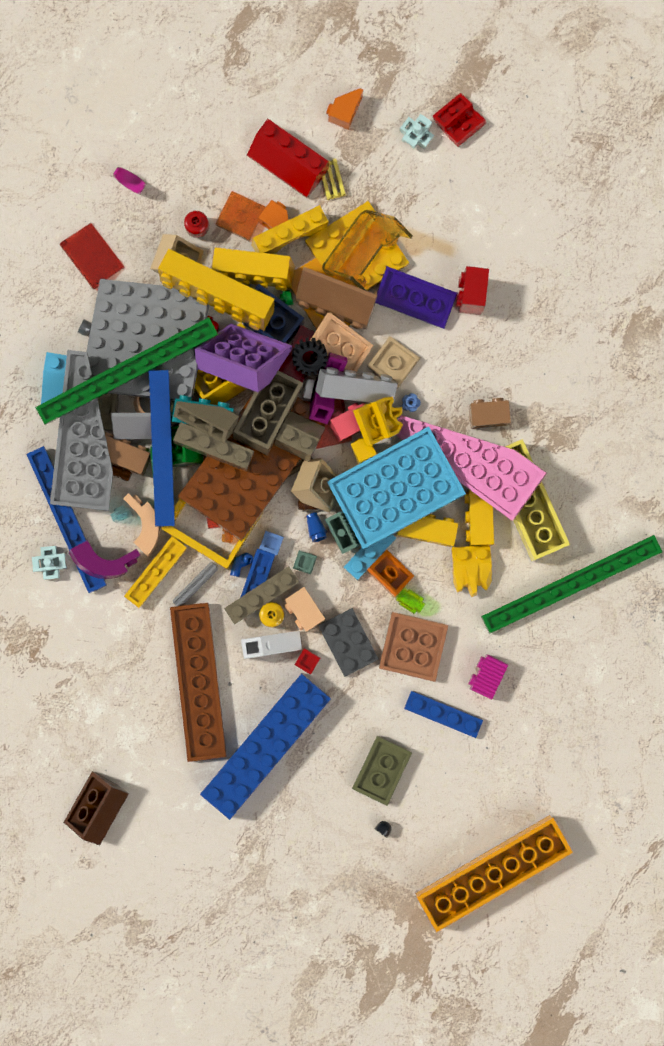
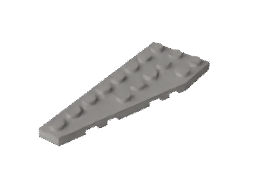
M67 350L63 392L93 377L87 352ZM98 399L60 417L50 504L109 511L113 469Z

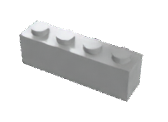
M327 367V370L320 369L316 392L321 397L370 403L384 397L395 398L398 383L392 379V376L381 374V376H374L370 372L357 374L353 370L341 372L336 368Z

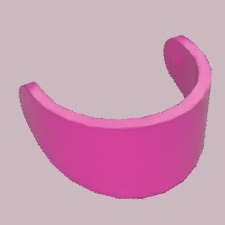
M117 167L113 174L118 182L136 194H141L147 185L141 178L122 167Z

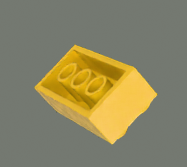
M215 247L211 269L246 286H249V284H260L264 288L272 286L277 290L285 291L287 288L292 289L295 265L290 256Z

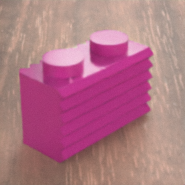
M486 654L485 657H480L476 666L479 670L476 675L472 674L468 684L471 685L470 690L492 700L508 664Z

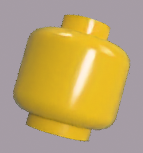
M266 603L260 609V620L267 627H277L284 620V610L277 603Z

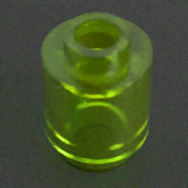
M406 588L402 589L396 599L400 606L413 614L416 611L420 613L426 604L423 602L424 598Z

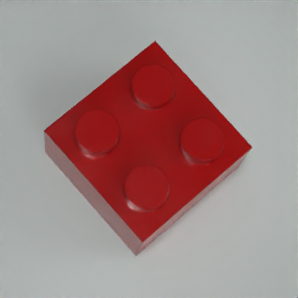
M466 266L465 271L461 272L458 282V288H461V291L459 290L456 300L459 313L482 314L486 305L488 268Z

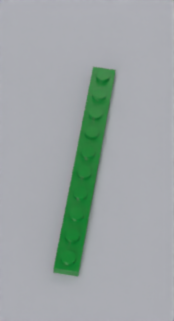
M208 317L35 408L44 425H47L218 336V333Z
M652 535L482 615L481 618L490 634L662 553L661 547L655 535Z

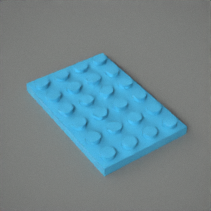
M430 427L417 432L327 481L363 550L466 495Z

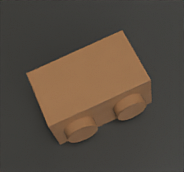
M494 398L492 402H485L484 399L474 400L469 405L471 429L509 426L511 423L509 400Z

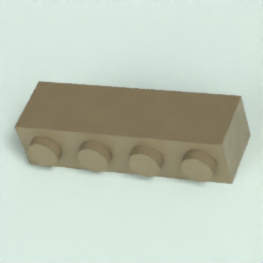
M180 422L173 439L174 444L246 472L254 454V451L228 440L223 443Z

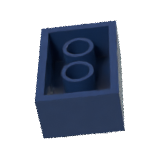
M258 284L255 290L274 298V313L264 331L261 329L254 330L244 321L242 323L258 334L289 344L300 326H303L305 323V318Z

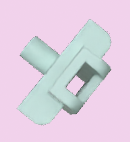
M422 114L419 115L416 121L408 117L400 127V132L404 134L402 141L408 143L413 149L417 144L425 149L434 137L428 131L432 121Z
M57 546L40 547L41 556L32 557L33 572L43 571L44 580L60 578L59 569H67L65 553L58 554Z

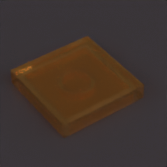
M231 191L215 225L250 242L259 224L258 217L266 207Z

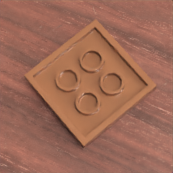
M392 612L379 669L436 682L448 625Z

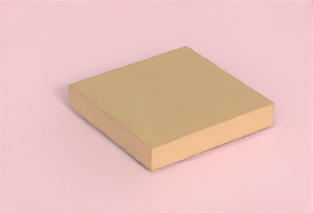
M389 336L367 367L379 376L381 374L392 376V379L398 383V389L420 360V357Z

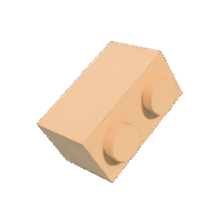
M305 587L285 599L287 603L284 606L290 615L292 613L295 614L297 618L295 623L300 631L304 629L307 632L325 620Z

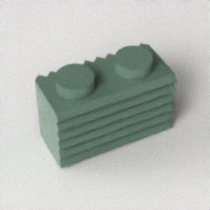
M343 511L325 519L342 554L361 546Z

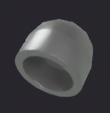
M84 319L78 333L88 336L90 335L91 323Z

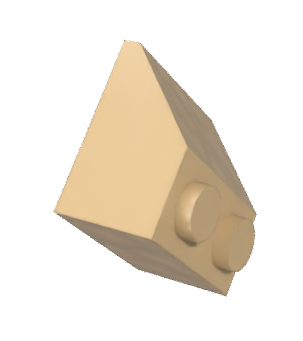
M163 234L150 269L159 274L158 267L168 249L200 263L204 251L178 235Z
M322 458L311 459L309 462L303 460L291 492L302 503L330 512L335 496L327 481L335 478L337 475Z

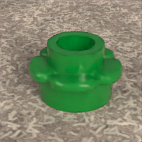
M283 291V294H280V300L288 306L294 305L291 291Z

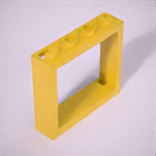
M181 499L175 505V521L186 505ZM260 517L242 541L238 540L227 559L172 526H162L161 529L224 568L229 569Z

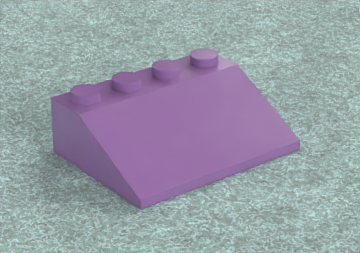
M229 324L218 332V336L204 342L195 349L197 369L259 392L272 381L291 352L292 345L234 324Z

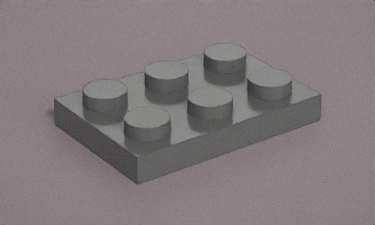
M353 608L318 625L344 677L378 660Z

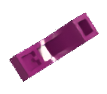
M329 352L327 365L323 369L327 370V367H332L343 372L348 362L347 357ZM318 373L311 397L309 418L328 424L334 411V398L321 397L316 392Z
M88 540L69 551V555L78 568L86 574L100 579H113L125 575L128 572L125 566L127 565L129 568L138 563L137 559L141 556L139 551L135 549L119 559L106 560L94 552Z

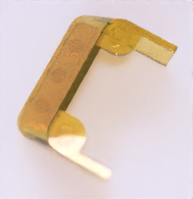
M365 210L357 216L322 266V270L334 279L367 291L365 289L366 278L362 274L382 246H393L397 243L400 236L411 239L413 235L396 217Z

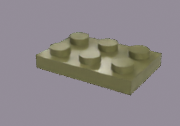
M376 736L352 789L387 806L412 752Z

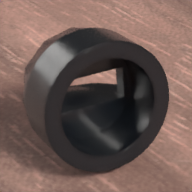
M381 821L377 824L375 830L387 838L392 828L388 822Z

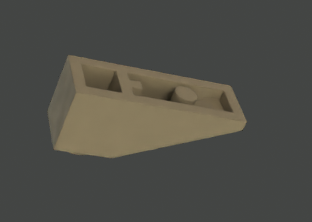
M180 401L176 403L174 417L223 443L234 432L239 418L238 415L223 407Z

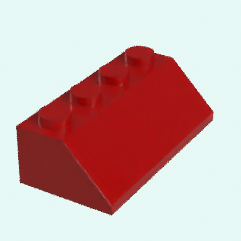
M267 119L258 130L247 153L249 158L306 198L309 197L329 169L328 160L270 119Z

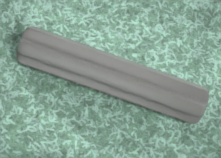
M210 562L173 599V603L176 606H183L218 570V566Z

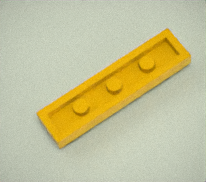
M171 536L124 597L140 608L187 550V547Z

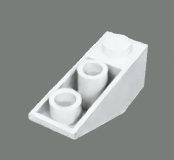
M299 631L241 640L244 659L302 650Z

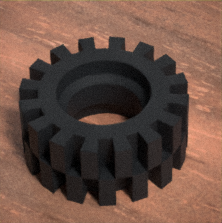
M309 337L305 338V342L301 339L299 340L300 344L296 343L295 349L293 348L292 350L294 367H296L298 372L301 370V374L305 375V372H307L308 376H311V372H314V375L318 374L317 370L320 371V369L326 367V362H328L325 345L319 339L317 342L315 338H312L311 341H309ZM308 351H314L317 354L316 360L312 362H306L302 357Z

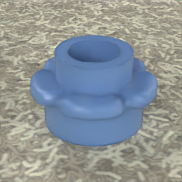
M413 393L405 395L402 399V407L406 411L415 412L421 404L420 399Z

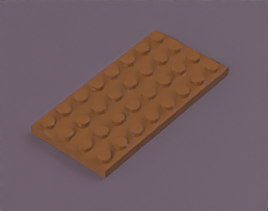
M299 397L297 398L291 412L324 427L325 423L309 418L310 405ZM251 398L248 400V402L245 404V406H244V407L242 408V410L239 412V414H238V416H239L238 422H239V420L241 419V417H242V415H243V413H244V411H245V409H246L248 403L250 402ZM232 433L228 441L254 451L247 472L206 457L180 492L178 498L242 541L301 458L274 446L275 442L267 456L233 439Z

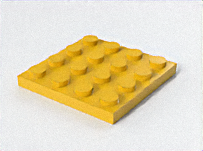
M369 201L305 240L306 245L314 257L318 259L329 277L365 291L381 282L387 266L399 271L409 265V261Z

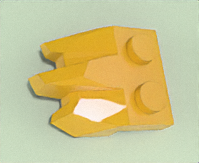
M384 397L353 410L366 447L372 446L400 432L403 424L397 420V417L402 414V407H392L393 397Z
M490 545L452 547L453 583L457 593L461 592L463 587H467L472 598L477 595L478 586L487 590L492 582Z

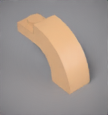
M128 493L123 499L138 513L142 522L141 533L134 543L146 556L150 557L158 545L161 527L155 526V509L148 501L141 506L143 501L136 494L132 497Z

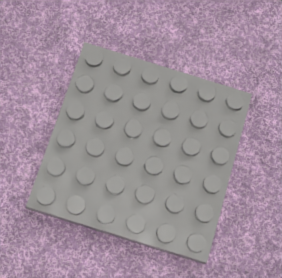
M100 279L86 351L89 357L92 376L94 377L206 319L209 305H202L196 301L197 299L191 296L185 297L179 293V290L174 288L168 289L162 285ZM197 347L150 370H169L170 401L180 398V395L190 396L191 401L193 400L198 372L195 355ZM149 372L108 393L150 398Z

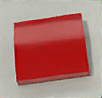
M461 93L432 116L441 130L457 147L486 124V119L473 108V104Z

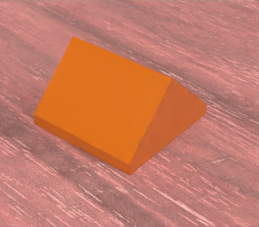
M388 550L367 569V572L393 597L414 577Z

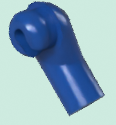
M243 553L235 557L230 575L239 577L241 568L251 564L253 556L249 553Z

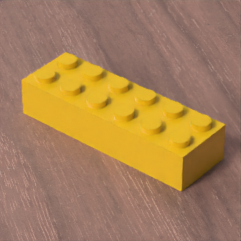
M167 250L158 267L160 282H162L164 287L179 290L181 295L185 297L191 296L202 305L207 306L208 304L214 307L215 311L221 314L227 313L238 322L244 321L254 330L261 329L264 331L274 313V298L173 250Z

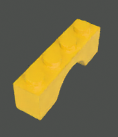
M319 205L253 237L251 245L255 252L276 254L290 242L305 236L311 237L326 228L329 221Z

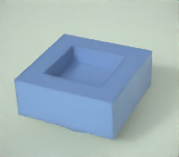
M265 531L259 549L278 556L284 537Z

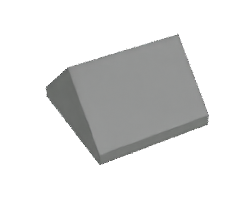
M112 413L114 439H152L151 413Z

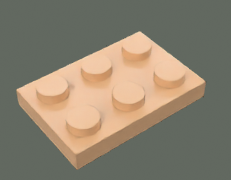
M332 313L326 314L312 338L316 339V342L319 339L325 345L327 356L331 352L347 357L348 362L344 372L345 370L357 372L373 347L369 341Z

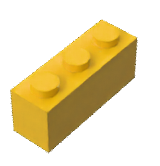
M467 489L464 496V503L468 504V511H465V523H468V530L465 531V540L469 542V546L494 545L493 506L470 489Z
M429 514L398 531L396 536L454 547L458 523H454V519L443 517V520L435 519V515Z

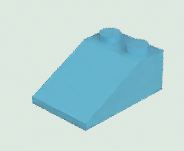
M46 353L41 404L63 393L67 355Z

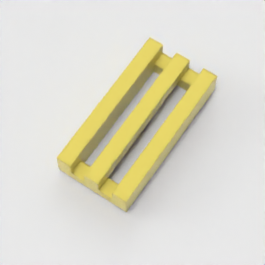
M332 159V161H329L328 169L333 190L332 195H330L325 174L322 177L327 200L345 196L337 160ZM331 165H333L335 169L338 185L340 188V193H337L332 170L330 167Z

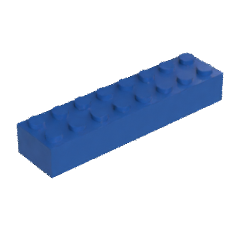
M301 673L200 795L230 820L331 698Z

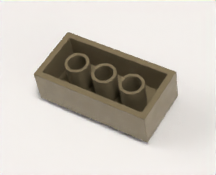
M277 371L272 381L259 392H254L233 432V439L268 456L284 421L290 414L302 391L303 383Z

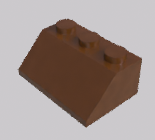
M92 771L63 823L82 840L100 846L129 793L114 782Z

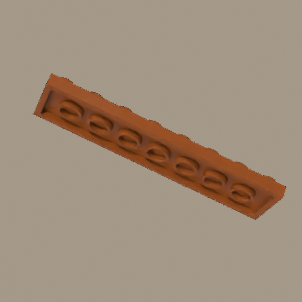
M209 603L170 607L187 761L227 757Z

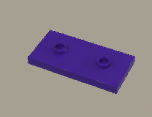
M387 266L376 294V304L444 329L458 293Z

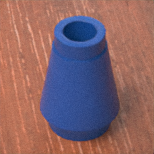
M316 512L308 514L306 518L309 538L312 539V542L326 539L327 530Z

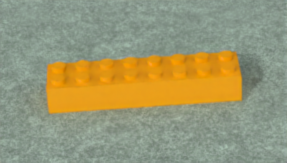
M548 815L415 894L435 931L438 932L573 853L554 818Z

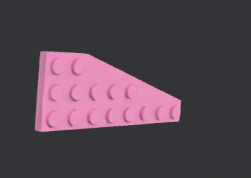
M401 415L398 419L399 422H402L403 426L396 436L402 440L430 427L459 482L512 521L547 474L546 471L514 449Z

